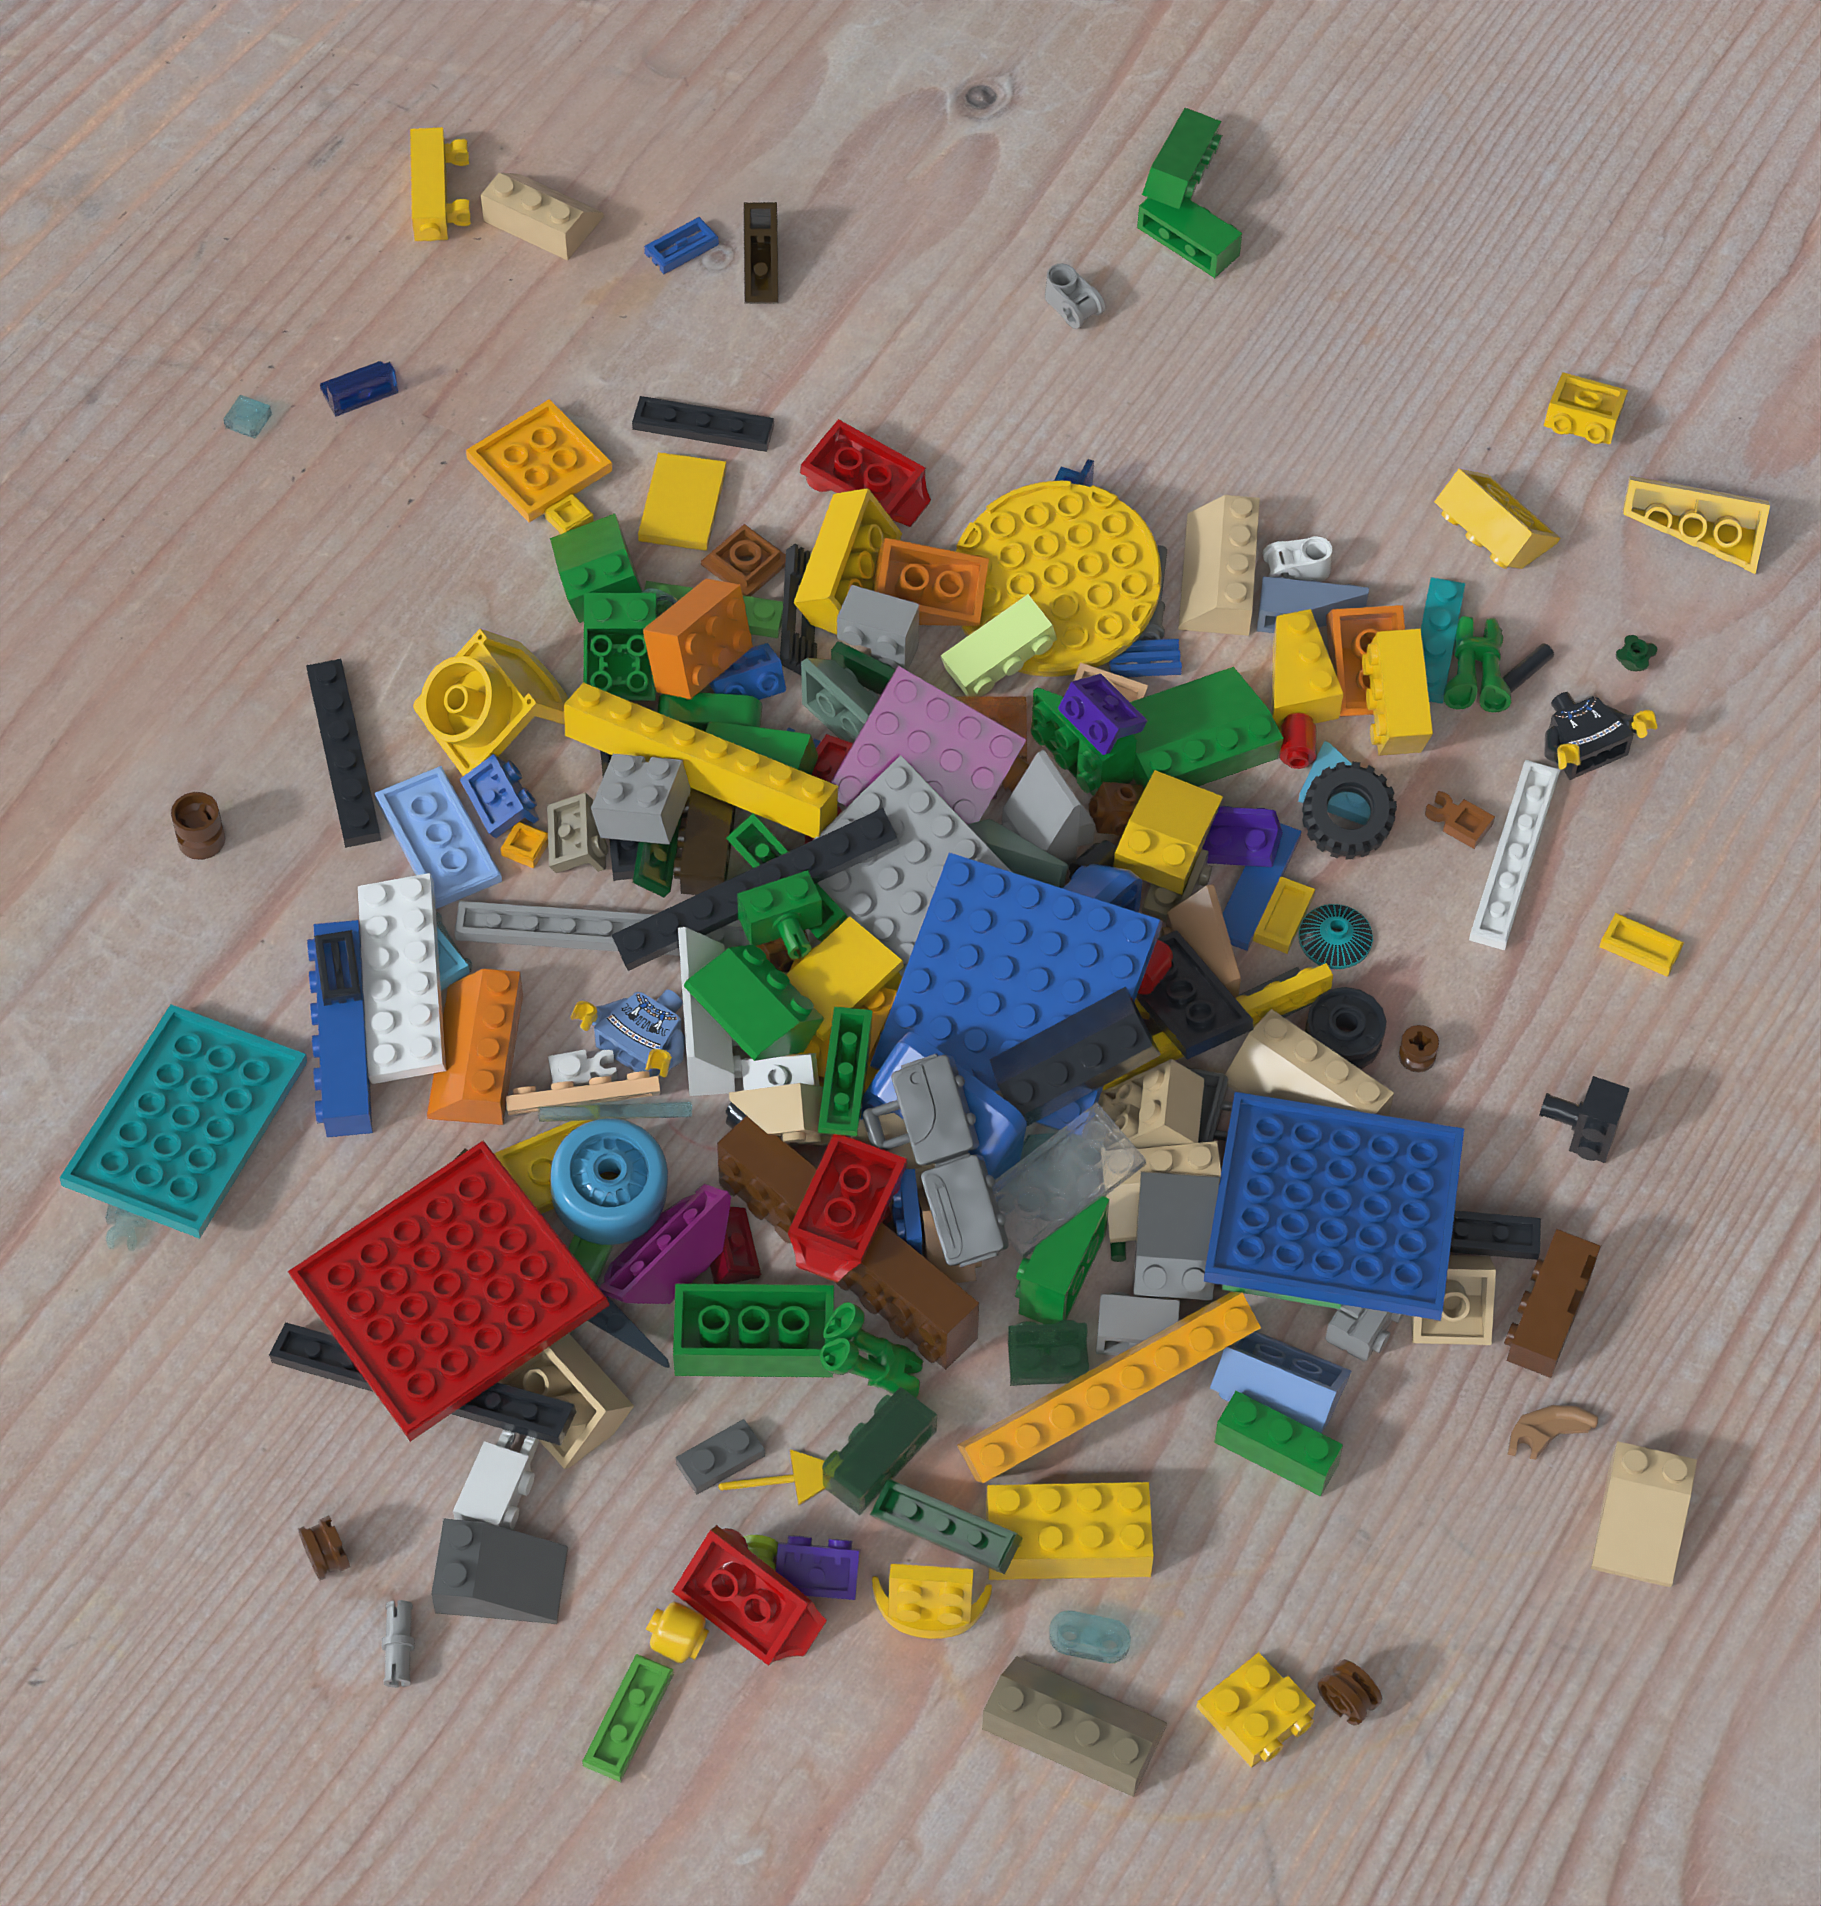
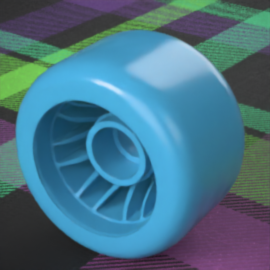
M605 1118L593 1120L570 1132L557 1148L551 1165V1198L559 1219L576 1236L588 1242L601 1245L627 1243L646 1233L656 1223L662 1213L668 1187L667 1162L658 1142L642 1127L622 1119ZM613 1172L619 1176L614 1180H605L600 1174Z

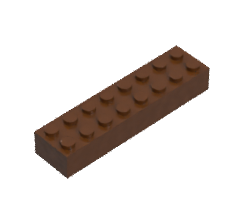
M746 1116L717 1142L719 1184L730 1196L735 1197L737 1195L742 1199L756 1218L759 1220L766 1219L772 1224L780 1238L790 1244L788 1230L817 1169L778 1136L767 1134ZM882 1222L862 1263L848 1272L839 1282H835L841 1289L845 1291L851 1290L857 1295L864 1308L871 1314L876 1315L878 1313L887 1320L890 1328L897 1336L902 1339L907 1337L911 1340L927 1361L931 1363L937 1362L945 1370L978 1339L979 1302Z

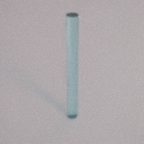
M691 1102L542 1106L538 1108L539 1122L692 1116Z

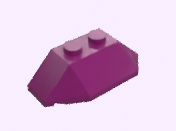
M703 1184L696 1189V1194L681 1199L663 1211L656 1223L646 1233L636 1238L610 1263L604 1276V1282L601 1283L599 1289L604 1295L624 1303L671 1304L675 1300L676 1284H691L722 1253L732 1198L727 1191Z

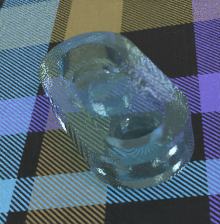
M1068 1610L1058 1613L1052 1619L1049 1628V1640L1052 1647L1064 1655L1113 1664L1123 1660L1130 1649V1632L1122 1622L1115 1619ZM1073 1632L1076 1638L1074 1640H1066L1062 1634ZM1106 1640H1112L1117 1646L1113 1649H1107L1102 1643Z

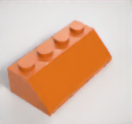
M481 969L448 986L443 1014L446 1071L434 1073L427 1119L503 1125L507 1104L506 1096H508L523 1000L521 974L519 971Z

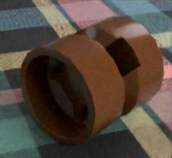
M191 792L178 798L172 806L171 818L180 851L185 856L196 860L208 859L218 854L224 846L225 833L217 801L212 796L203 792Z

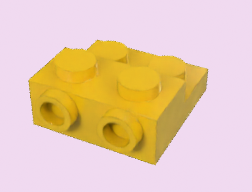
M1562 372L1549 403L1544 427L1551 428L1557 434H1573L1584 437L1590 443L1611 444L1628 390Z
M1259 1652L1199 1699L1196 1706L1251 1768L1262 1759L1267 1763L1277 1756L1284 1747L1282 1743L1291 1735H1294L1296 1738L1303 1735L1314 1723L1313 1715L1316 1707L1289 1676L1283 1678Z

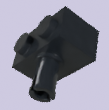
M1593 1076L1584 1102L1581 1101L1580 1104H1576L1546 1093L1539 1116L1572 1126L1571 1130L1574 1131L1569 1148L1570 1152L1578 1154L1585 1160H1597L1606 1163L1630 1088Z

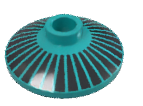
M1328 904L1313 909L1304 917L1299 928L1298 938L1302 951L1314 963L1318 965L1326 963L1330 969H1346L1359 964L1367 957L1372 947L1373 933L1367 919L1355 909L1339 904ZM1333 928H1337V929H1340V930H1342V931H1341V932H1335V931H1333L1332 929H1333Z

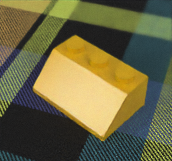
M1458 469L1434 501L1443 509L1441 515L1448 522L1455 526L1460 524L1467 531L1465 534L1467 539L1478 547H1486L1492 553L1489 556L1490 559L1504 569H1507V567L1524 568L1555 546L1561 539L1488 474Z

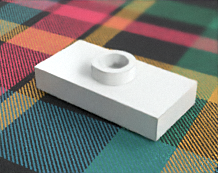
M816 1053L795 1054L754 1061L752 1058L740 1060L744 1090L797 1083L820 1086Z

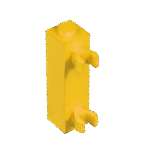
M443 127L410 129L411 202L415 241L448 240V223H454L458 226L471 225L469 200L458 199L447 204L446 163H452L456 166L469 165L468 142L465 139H457L445 144Z

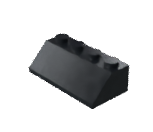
M1125 986L989 1060L1003 1098L1020 1111L1026 1120L1027 1126L1157 1058L1161 1053Z

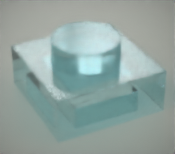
M239 395L223 419L225 428L256 439L272 415L270 405Z

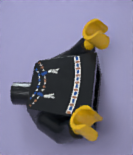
M1569 692L1560 693L1551 702V706L1556 712L1552 715L1549 729L1545 732L1544 755L1548 760L1557 763L1559 769H1564L1568 779L1572 780L1628 756L1634 736L1633 733L1637 734L1639 738H1644L1648 734L1647 729H1658L1655 713L1650 710H1644L1635 715H1628L1605 705L1597 697H1591L1576 703Z

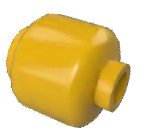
M671 1602L665 1611L656 1608L646 1627L647 1631L653 1633L650 1638L651 1649L676 1663H684L688 1658L695 1660L710 1631L705 1628V1617L679 1602Z

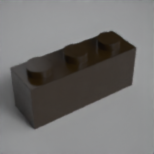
M691 788L690 796H688L682 811V818H687L686 827L680 826L678 832V848L683 849L682 857H675L674 879H680L681 894L697 895L727 881L732 844L726 837L734 830L736 814L735 805Z

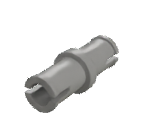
M404 1600L397 1601L398 1607H395L394 1601L386 1603V1637L382 1638V1649L386 1651L384 1685L399 1688V1681H401L402 1687L411 1684L410 1651L415 1648V1640L411 1637V1610L413 1605L411 1602Z

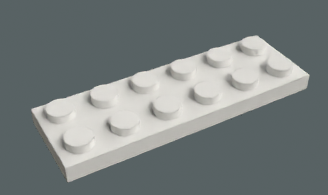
M427 873L358 886L368 1078L372 1084L446 1071L434 880L431 874Z

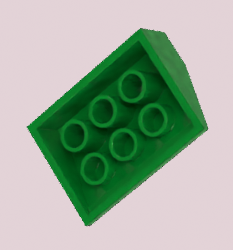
M1235 667L1130 702L1148 720L1142 732L1132 734L1137 739L1133 778L1137 785H1142L1143 790H1145L1154 770L1199 787L1278 759L1284 738L1268 707Z

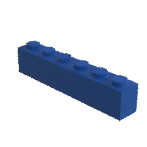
M359 920L313 924L314 936L352 930L362 997L360 1001H354V997L347 998V1003L339 1004V1000L331 1001L332 1005L324 1006L315 939H308L309 961H315L316 968L315 971H309L311 993H317V1003H310L311 1020L313 1026L318 1025L319 1035H312L314 1058H320V1067L313 1068L315 1090H321L322 1100L315 1101L317 1124L324 1123L327 1138L373 1133L370 1080L367 1068ZM338 941L344 986L349 988L352 987L346 942ZM326 943L323 945L329 989L336 990L337 985L331 943Z

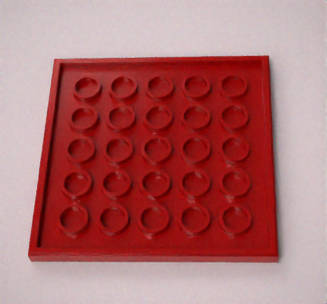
M484 1140L287 1271L410 1442L610 1305L602 1291Z

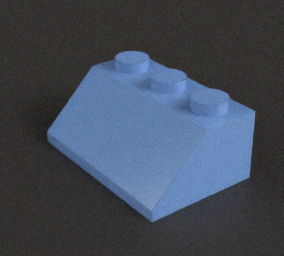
M1255 1331L1224 1348L1210 1389L1219 1392V1396L1228 1402L1234 1392L1238 1391L1322 1433L1333 1415L1352 1371Z

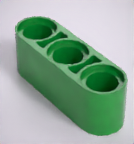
M698 693L692 699L662 694L659 697L657 713L706 732L710 721L760 728L763 705L757 698L747 695Z

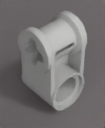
M1062 263L1053 265L1048 270L1045 300L1064 318L1070 327L1077 329L1090 316L1094 314L1100 315L1105 311V303L1101 294L1094 287L1090 286L1073 267Z

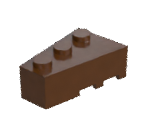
M1556 1229L1545 1259L1538 1258L1530 1278L1531 1281L1535 1282L1532 1292L1525 1290L1517 1310V1312L1523 1314L1520 1323L1512 1322L1504 1344L1510 1346L1506 1361L1546 1377H1552L1589 1285L1601 1248L1600 1245Z

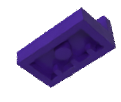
M1101 673L1072 681L1058 707L1059 711L1102 755L1111 752L1117 739L1142 732L1148 721Z
M1219 807L1202 847L1203 850L1209 851L1207 864L1273 867L1283 834L1275 810L1265 808Z
M788 1535L787 1543H778L776 1572L805 1596L856 1600L861 1549L852 1548L853 1541L828 1539V1546L812 1545V1537Z

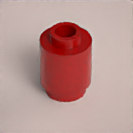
M1293 713L1288 715L1280 727V732L1284 738L1280 749V760L1291 768L1302 769L1316 760L1317 728L1313 723V719L1307 714Z
M1160 940L1156 941L1138 991L1139 994H1150L1172 966L1173 953L1169 946Z

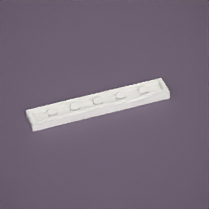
M1525 760L1469 941L1505 950L1560 769Z

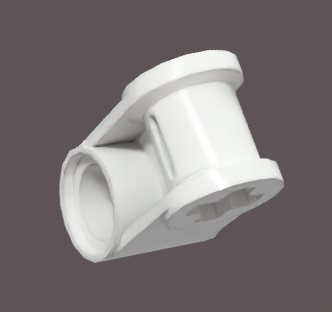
M1313 536L1293 541H1277L1267 545L1262 552L1264 561L1269 564L1270 568L1268 577H1281L1283 573L1286 579L1322 582L1331 573L1332 545L1327 539Z

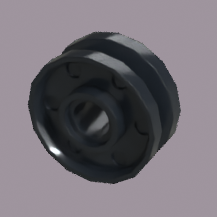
M1340 987L1329 989L1315 999L1309 1008L1305 1032L1361 1070L1373 1063L1380 1053L1387 1021L1383 1008L1373 996L1360 989ZM1345 1027L1350 1029L1351 1032H1344L1339 1028Z

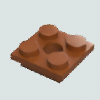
M743 524L702 559L701 565L723 582L740 584L742 595L751 597L785 567L786 554ZM740 556L753 557L750 561H741L737 558Z

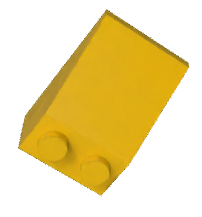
M1154 770L1115 851L1113 867L1131 870L1142 880L1182 895L1223 796Z

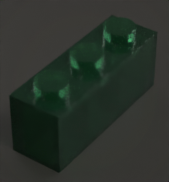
M901 1386L892 1396L885 1395L875 1407L872 1418L866 1424L861 1422L853 1429L845 1447L840 1452L837 1450L833 1451L826 1458L822 1465L823 1486L860 1516L881 1493L887 1479L893 1480L937 1432V1414Z

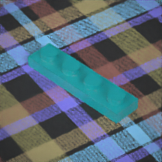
M1433 577L1430 578L1421 624V636L1429 702L1443 704L1444 688L1447 684L1466 583Z

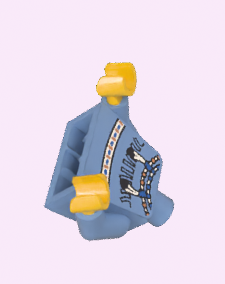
M667 989L656 1001L642 992H636L629 998H623L601 1006H594L587 1001H578L570 1018L572 1020H582L580 1027L584 1031H588L591 1025L595 1026L596 1047L600 1050H612L614 1059L635 1072L649 1071L650 1077L659 1076L660 1074V1076L665 1078L667 1077L668 1070L676 1067L683 1061L685 1036L681 1029V1018L675 1014L683 1005V1002L675 992Z

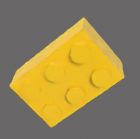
M1421 629L1377 632L1372 643L1368 644L1367 654L1362 656L1364 675H1369L1371 688L1366 690V703L1368 710H1373L1375 722L1370 725L1372 745H1377L1378 756L1421 753L1433 735Z

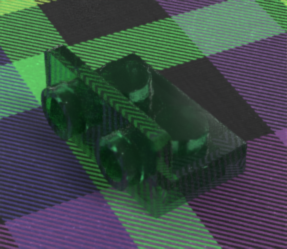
M1062 1320L1055 1324H1037L1025 1321L1009 1326L1007 1349L1010 1386L1067 1384L1089 1372L1087 1323Z

